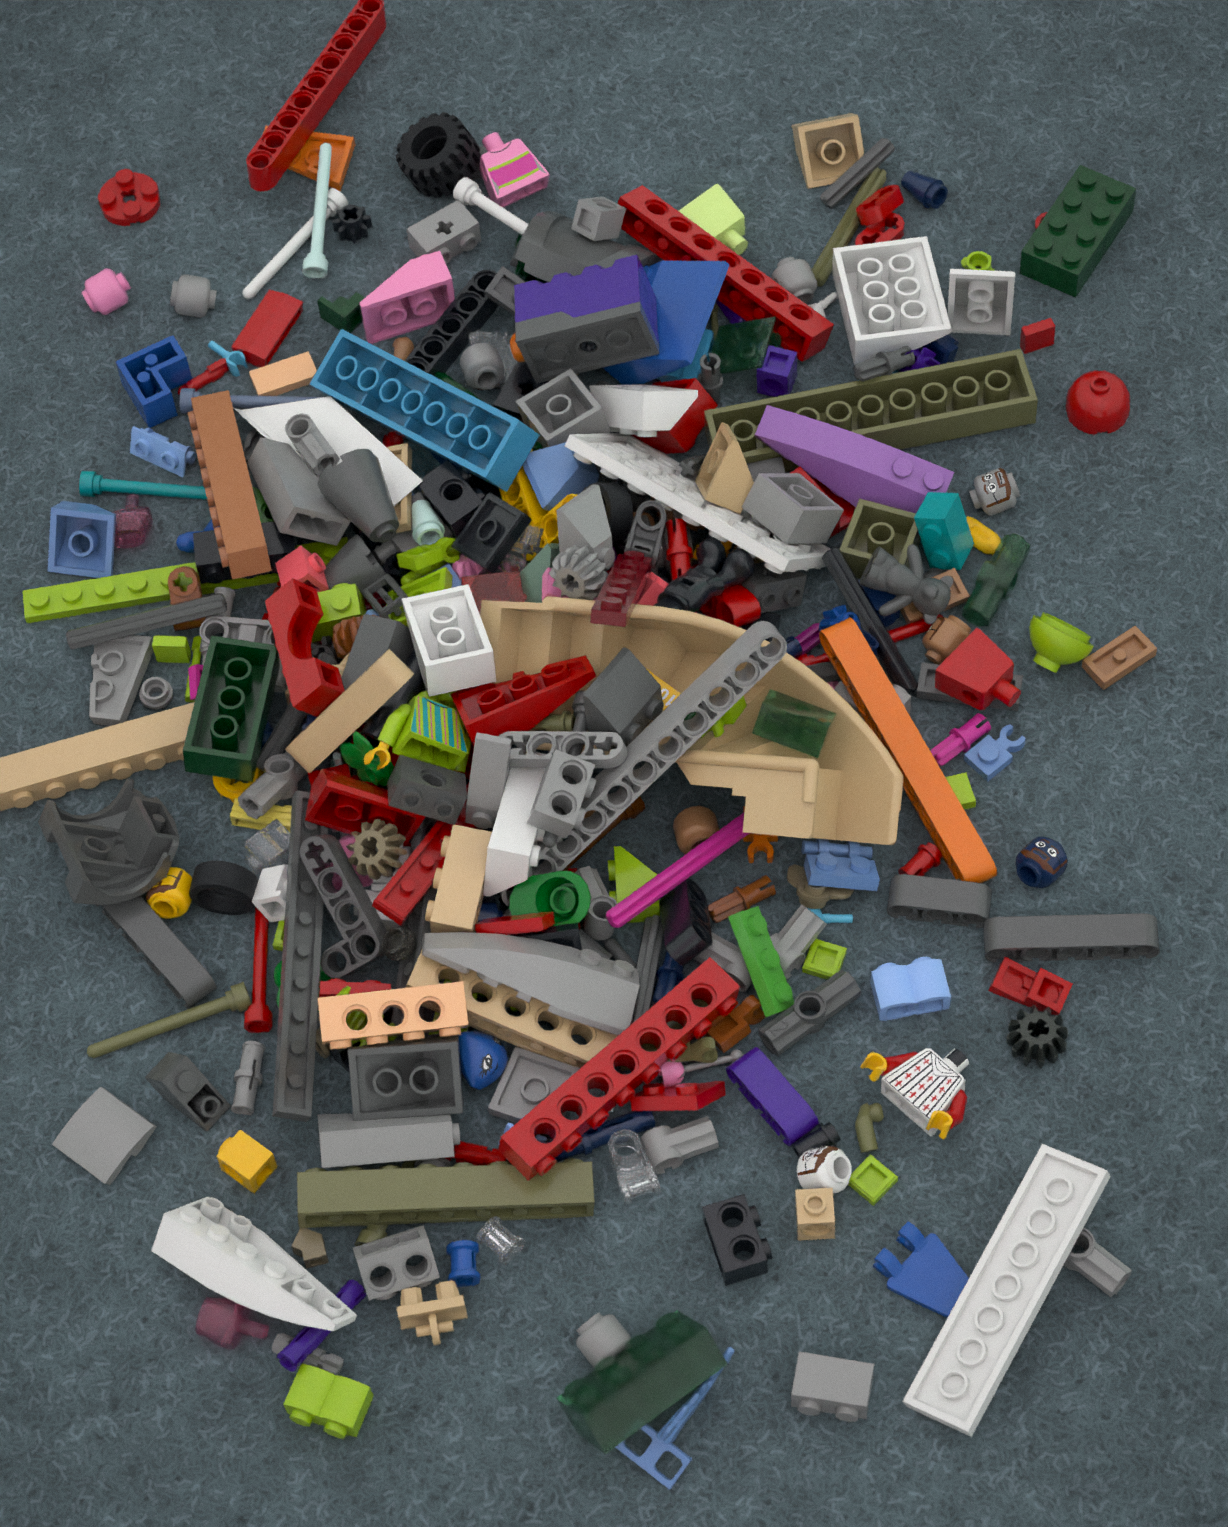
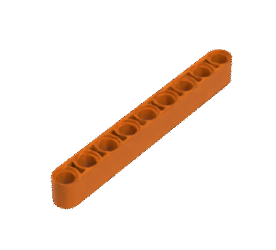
M847 618L819 632V639L826 655L864 721L889 751L903 774V789L936 847L941 851L943 859L955 879L983 883L996 877L997 869L991 855L856 622L852 618Z

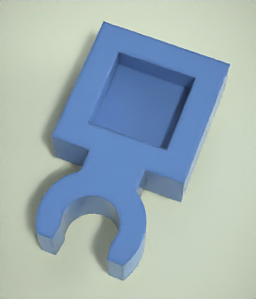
M1011 724L1006 725L1001 729L997 740L987 735L964 754V761L988 782L1012 762L1013 756L1009 752L1020 751L1025 745L1026 738L1021 736L1016 741H1010L1007 737L1013 733V726Z

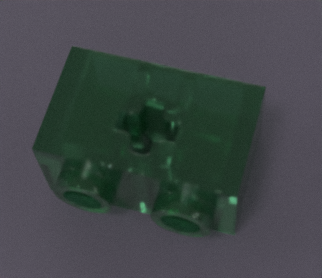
M770 689L762 703L752 734L818 758L826 743L836 713Z

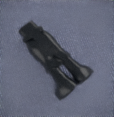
M715 537L705 538L700 542L696 550L698 565L695 568L690 567L685 574L669 583L664 591L659 594L657 603L653 606L696 612L711 598L720 596L724 590L742 584L751 577L755 570L754 561L747 551L740 548L731 551L726 557L725 547L721 541Z

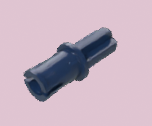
M666 951L663 965L656 972L658 982L653 996L655 1004L684 980V966L677 963L668 951Z

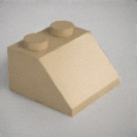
M849 113L792 125L796 153L808 189L833 184L864 155L859 118L856 114Z
M721 422L695 482L704 500L741 514L743 510L742 505L754 482L739 442L729 425Z

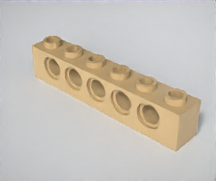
M422 951L406 985V988L440 984V979H448L452 982L463 981L468 1026L527 1051L578 1068L584 1066L618 1036L555 1015L548 1011L550 1005L534 997L531 998L530 1002H526L517 998L518 992L507 985L501 984L495 988L484 983L475 971L470 969L467 974L461 973L423 956ZM481 993L486 996L488 1001L478 1002L473 998L472 994ZM425 1003L422 1005L428 1009L440 1013L439 1008L433 1003ZM514 1007L519 1010L521 1016H511L506 1012L505 1008ZM547 1021L553 1026L554 1030H544L538 1022ZM580 1035L586 1040L587 1044H577L571 1036Z

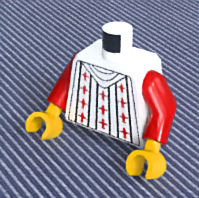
M929 1048L919 1053L910 1052L890 1057H883L878 1053L872 1052L867 1055L861 1064V1069L869 1068L872 1070L869 1076L871 1081L875 1082L880 1076H884L881 1081V1093L929 1136L932 1137L939 1129L941 1131L939 1137L945 1139L948 1131L963 1121L967 1096L965 1094V1079L959 1073L969 1065V1061L960 1050L954 1048L943 1059Z

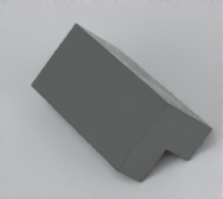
M364 614L341 677L344 690L388 649L405 663L414 649L409 628L396 620Z

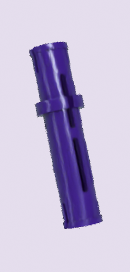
M350 1279L335 1296L352 1310L366 1297V1293L360 1283ZM305 1326L277 1354V1358L280 1359L279 1363L290 1372L296 1371L332 1331Z

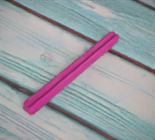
M744 812L608 910L605 916L609 924L613 928L622 927L749 833L743 832Z

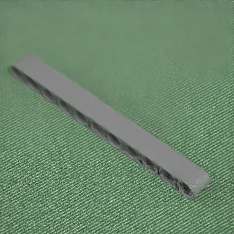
M767 621L753 624L627 746L628 755L621 765L615 768H604L595 777L596 783L589 799L584 797L581 808L586 809V812L595 810L593 815L583 818L579 829L572 828L568 839L563 842H557L552 848L546 847L543 841H538L537 846H541L539 860H545L537 867L531 866L528 877L562 871L784 657L787 643L773 624ZM773 637L770 644L761 647L765 639ZM747 662L744 669L735 671L738 665ZM722 687L718 694L710 696L712 690ZM696 712L692 719L684 720L689 713ZM671 737L667 743L659 745L663 738ZM645 761L641 768L633 769L637 763ZM620 786L615 793L608 794L612 787ZM506 889L499 892V895L504 904L509 907L510 895L513 890Z

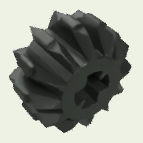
M1033 1005L1030 1009V1014L1020 1009L1017 1012V1020L1011 1019L1009 1022L1008 1030L1010 1033L1007 1034L1006 1042L1009 1046H1013L1011 1052L1013 1058L1024 1054L1023 1063L1025 1066L1032 1059H1037V1065L1041 1069L1044 1066L1045 1057L1050 1062L1055 1063L1058 1060V1053L1065 1052L1067 1046L1065 1040L1068 1038V1029L1062 1026L1063 1019L1061 1015L1051 1017L1050 1007H1047L1041 1013Z

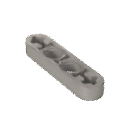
M508 731L498 736L512 739L511 747L514 744L517 747L511 749L510 767L546 768L555 749L568 754L570 748L578 743L585 744V749L580 755L575 757L595 764L594 768L618 767L626 760L628 755V749L622 738L614 732ZM541 744H552L551 751L544 756L535 755L536 749ZM612 745H615L616 749H612L609 755L604 753V751H609Z

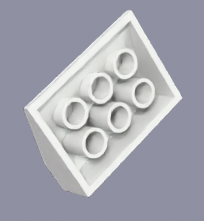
M927 236L833 248L832 275L854 365L876 357V354L879 352L888 353L903 346H909L911 350H916L951 333V325Z

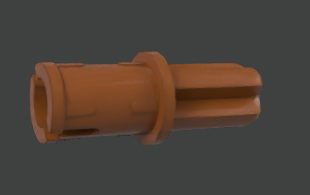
M763 875L760 879L742 888L734 887L732 893L708 905L710 918L715 923H720L727 919L728 916L750 909L751 906L770 896L776 895L774 885L762 891L760 890V888L772 882L767 875Z

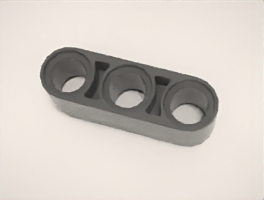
M907 874L895 875L890 881L887 914L893 918L906 916L907 920L932 923L934 920H941V924L966 927L969 924H976V928H983V923L989 919L992 889L985 884Z

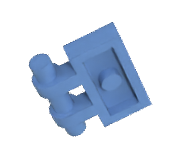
M816 839V841L803 840L801 851L802 854H806L804 869L808 885L877 891L880 879L875 861L871 860L873 853L871 846H860L859 842L847 841L846 844L829 843L828 839Z

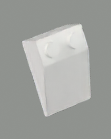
M950 269L948 318L951 332L1010 335L1015 272Z
M469 584L402 599L418 665L429 697L496 682L493 649Z

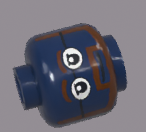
M1040 836L1031 840L1018 853L1015 865L1018 877L1023 883L1031 887L1043 889L1053 884L1067 869L1068 859L1064 848L1059 842L1049 837Z

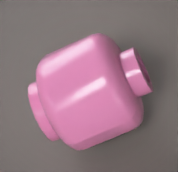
M107 268L85 281V290L82 291V294L94 313L99 311L101 314L107 315L128 302L126 291L131 289L122 272L116 275L113 270Z

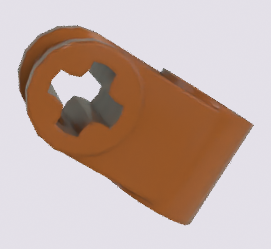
M182 566L170 573L168 577L170 605L203 597L199 575L193 568ZM180 572H184L186 577L192 578V583L187 585V591H183L181 585L176 586L175 580L180 578ZM206 617L173 625L174 630L182 631L200 628Z

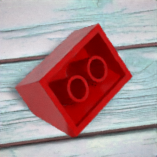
M321 769L311 786L305 821L350 835L354 831L362 833L361 823L369 822L373 824L374 820L380 819L385 821L386 825L391 823L399 828L397 834L404 835L406 838L403 846L408 844L425 819V816L389 806L387 789L375 786L371 782H362L343 776L339 772Z

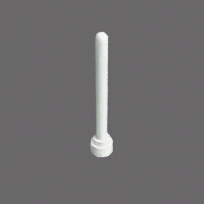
M465 177L456 184L453 191L454 199L460 200L463 205H477L523 235L528 224L484 196L476 182Z
M334 188L328 190L326 220L330 216L334 217L337 214V210H341L344 206L349 205L346 197ZM314 215L243 289L242 294L245 299H252L312 236Z

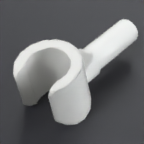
M832 292L824 300L808 306L826 318L824 308H827V306L838 299V295L836 292Z

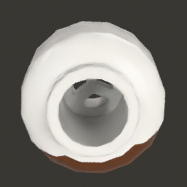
M823 1146L805 1151L797 1164V1177L803 1189L832 1188L833 1194L846 1188L852 1173L850 1160L841 1149L835 1146Z

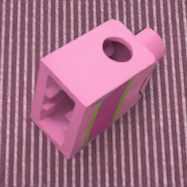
M494 132L482 140L487 152L480 157L479 169L490 200L504 208L547 187L549 173L520 139H514L504 144L499 134Z

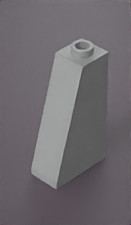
M261 437L247 464L279 532L337 546L350 520L321 493L318 486L319 479L290 444Z
M353 1114L317 1115L322 1168L454 1157V1145H460L459 1123H452L450 1114L353 1121Z

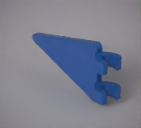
M908 1221L899 1230L897 1241L909 1251H912V1254L901 1264L889 1250L883 1248L874 1260L876 1262L873 1264V1267L889 1278L887 1288L890 1291L948 1318L969 1278L936 1234L931 1233L925 1238Z

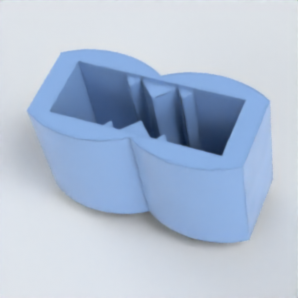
M920 957L908 965L885 963L878 966L876 970L871 971L870 984L879 1020L881 1021L950 1008L951 995L941 959Z

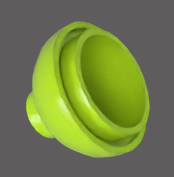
M1043 612L1041 616L1033 615L1031 619L1029 636L1032 646L1037 652L1033 661L1050 671L1057 673L1061 665H1069L1081 661L1089 655L1094 645L1089 643L1090 635L1053 615Z

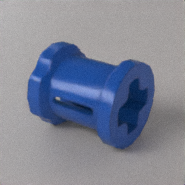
M459 1240L449 1243L446 1246V1253L450 1256L451 1273L448 1276V1281H455L457 1287L479 1284L481 1278L476 1267V1255L479 1253V1244L471 1240Z

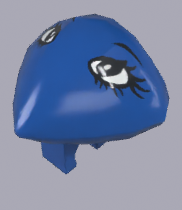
M478 1031L461 1032V1035H459L461 1073L470 1087L481 1090L495 1082L506 1069L508 1062L506 1049L497 1038L490 1034Z

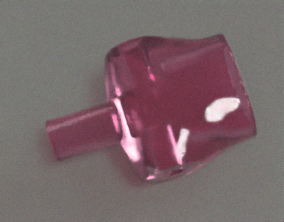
M129 494L126 498L125 508L112 512L116 514L114 545L124 549L142 545L151 530L153 522L150 508L139 506V497L136 494Z
M206 1297L200 1309L195 1330L197 1335L207 1338L210 1342L233 1350L237 1347L243 1335L266 1339L269 1326L250 1321V1308L226 1297Z

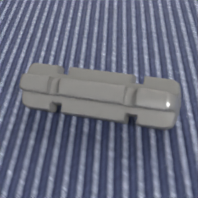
M285 1333L277 1334L272 1345V1351L278 1354L294 1337ZM317 1347L302 1364L315 1366L334 1375H339L344 1360L342 1357L332 1353L326 1355L325 1350Z

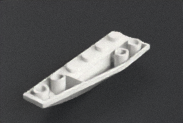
M205 1197L164 1213L151 1251L207 1288L262 1314L298 1325L335 1331L355 1321L357 1315L267 1234L252 1225L248 1218L236 1215L224 1207L220 1200Z

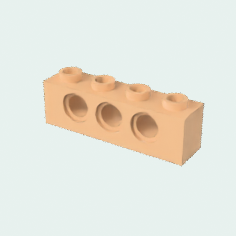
M463 981L317 998L322 1044L330 1043V1050L351 1048L352 1041L366 1039L367 1045L389 1043L388 1037L403 1035V1041L425 1039V1032L439 1031V1037L461 1035V1028L468 1027ZM425 1003H433L439 1008L440 1016L436 1021L426 1022L420 1017L419 1008ZM397 1007L402 1011L404 1019L401 1024L389 1026L384 1022L382 1014L387 1008ZM353 1011L364 1013L367 1017V1025L358 1031L350 1029L346 1024L348 1014Z

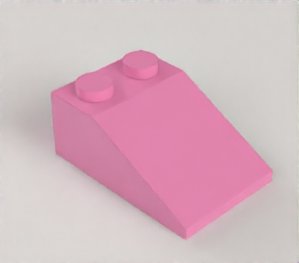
M440 251L424 254L409 260L360 302L365 336L368 343L373 344L433 325L453 302L455 295L452 277Z

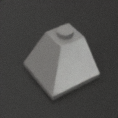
M593 484L556 510L560 553L564 552L573 545L579 548L587 546L591 554L598 553L597 559L600 562L606 563L604 571H608L613 567L615 553L612 549V535L600 487Z

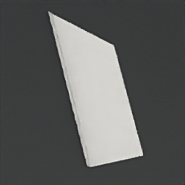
M331 396L244 410L234 408L265 438L290 444L314 474L315 472L297 451L285 432L287 421L296 414L303 413L311 417L318 430L339 458L343 454L356 449L371 450L379 459L393 506L423 482L421 478Z

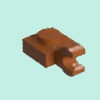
M754 995L748 996L726 1017L719 1015L712 1021L713 1026L705 1036L714 1038L716 1046L725 1053L751 1033L749 1024H758L765 1018L764 1012L759 1008L761 1006L760 1001Z

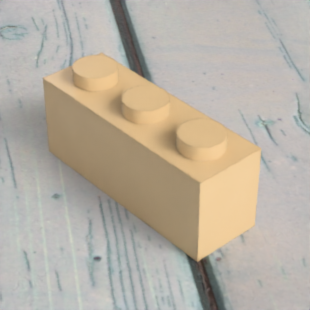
M453 824L451 835L444 836L441 847V856L445 857L443 868H436L433 888L438 890L435 901H428L425 921H430L431 933H475V924L478 922L483 901L487 848L492 832Z

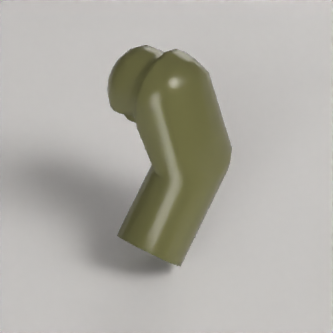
M877 1102L871 1105L865 1103L860 1106L855 1130L861 1153L878 1150L873 1123L882 1121L884 1115L881 1104Z

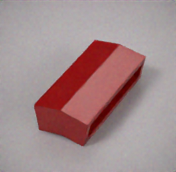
M269 289L231 346L232 350L241 351L247 363L258 367L268 365L303 312V302L288 294Z

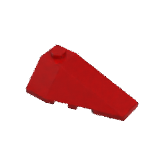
M584 655L548 664L542 668L541 673L530 675L520 671L513 673L512 680L470 687L450 695L474 748L477 732L499 736L508 731H530L594 679L596 674L588 658Z

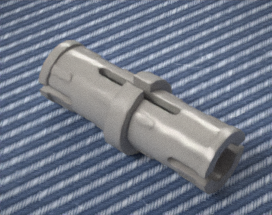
M246 1041L242 1045L243 1050L239 1069L234 1074L236 1088L231 1111L236 1114L252 1115L255 1110L257 1088L261 1086L263 1075L260 1071L266 1047L260 1042Z

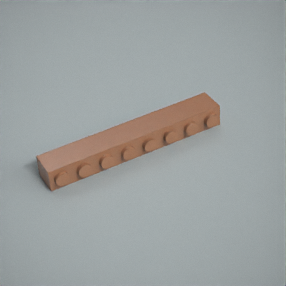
M229 390L193 397L191 401L194 411L187 413L208 506L211 507L209 510L213 527H215L214 532L217 545L221 547L218 549L222 567L230 568L232 580L270 572L272 569Z

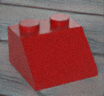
M696 378L654 382L652 385L698 390V397L671 430L657 431V437H640L637 434L632 436L666 454L687 452L694 446L696 437L702 428L705 427L704 411L715 409L718 404Z

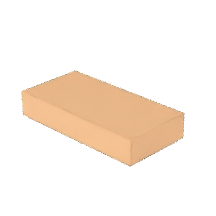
M308 351L251 370L249 375L258 396H277L309 385L317 369Z

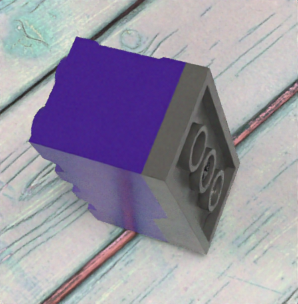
M638 255L617 259L613 266L603 268L599 265L585 267L582 274L576 276L567 272L553 276L551 282L544 284L533 280L514 285L515 333L510 338L511 352L516 361L520 363L526 362L536 384L550 381L570 368L575 374L660 354L656 296Z

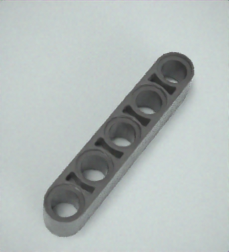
M141 896L120 903L101 905L104 909L102 913L117 930L119 928L123 930L122 936L137 953L141 951L144 954L143 960L158 976L162 975L165 978L163 981L179 1000L182 998L186 1002L184 1006L187 1009H190L217 988L216 983L207 970Z
M1151 914L993 917L983 923L985 958L990 962H997V959H1003L1004 957L1015 962L1032 961V958H1039V961L1068 960V957H1074L1075 960H1104V956H1110V959H1139L1140 955H1146L1147 959L1154 958L1160 953L1157 918Z

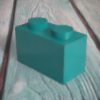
M928 492L914 520L930 569L951 570L955 568L956 570H961L974 546V541L959 493Z

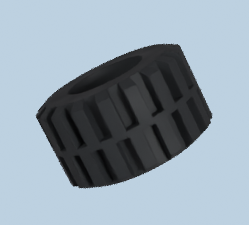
M442 112L438 116L437 113H433L428 118L422 117L418 119V123L412 124L409 127V131L403 133L400 138L402 142L396 148L399 152L396 154V161L399 163L398 166L419 193L422 192L427 197L433 195L434 198H441L443 194L446 196L452 195L456 184L462 178H473L472 174L477 172L479 168L477 163L480 162L481 155L479 153V145L461 120L453 114L450 116L448 113Z

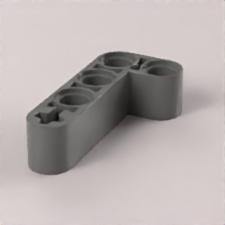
M324 834L305 839L300 847L301 860L344 938L323 952L320 963L322 970L331 978H340L354 974L384 957L391 948L390 936L376 909L372 907V902L352 864L348 861V857L337 838ZM321 845H322L323 848H324V851H322V852L320 853L321 857H319L317 851H319V850L321 849ZM331 862L334 865L333 867L324 868L325 866L331 865ZM335 873L342 879V887L339 891L335 889L332 883ZM352 904L359 911V917L356 922L349 916V908ZM368 935L375 940L376 946L373 953L365 945ZM339 952L346 958L344 970L338 966L336 961Z

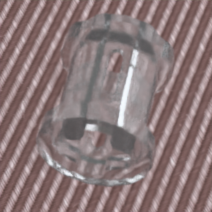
M495 1216L488 1220L479 1230L476 1240L481 1245L485 1244L499 1256L498 1261L502 1265H506L521 1252L525 1240L521 1236H514L502 1225L503 1221L498 1216Z

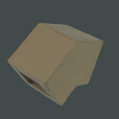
M300 1228L291 1245L293 1253L303 1257L306 1268L329 1263L322 1234L307 1228Z

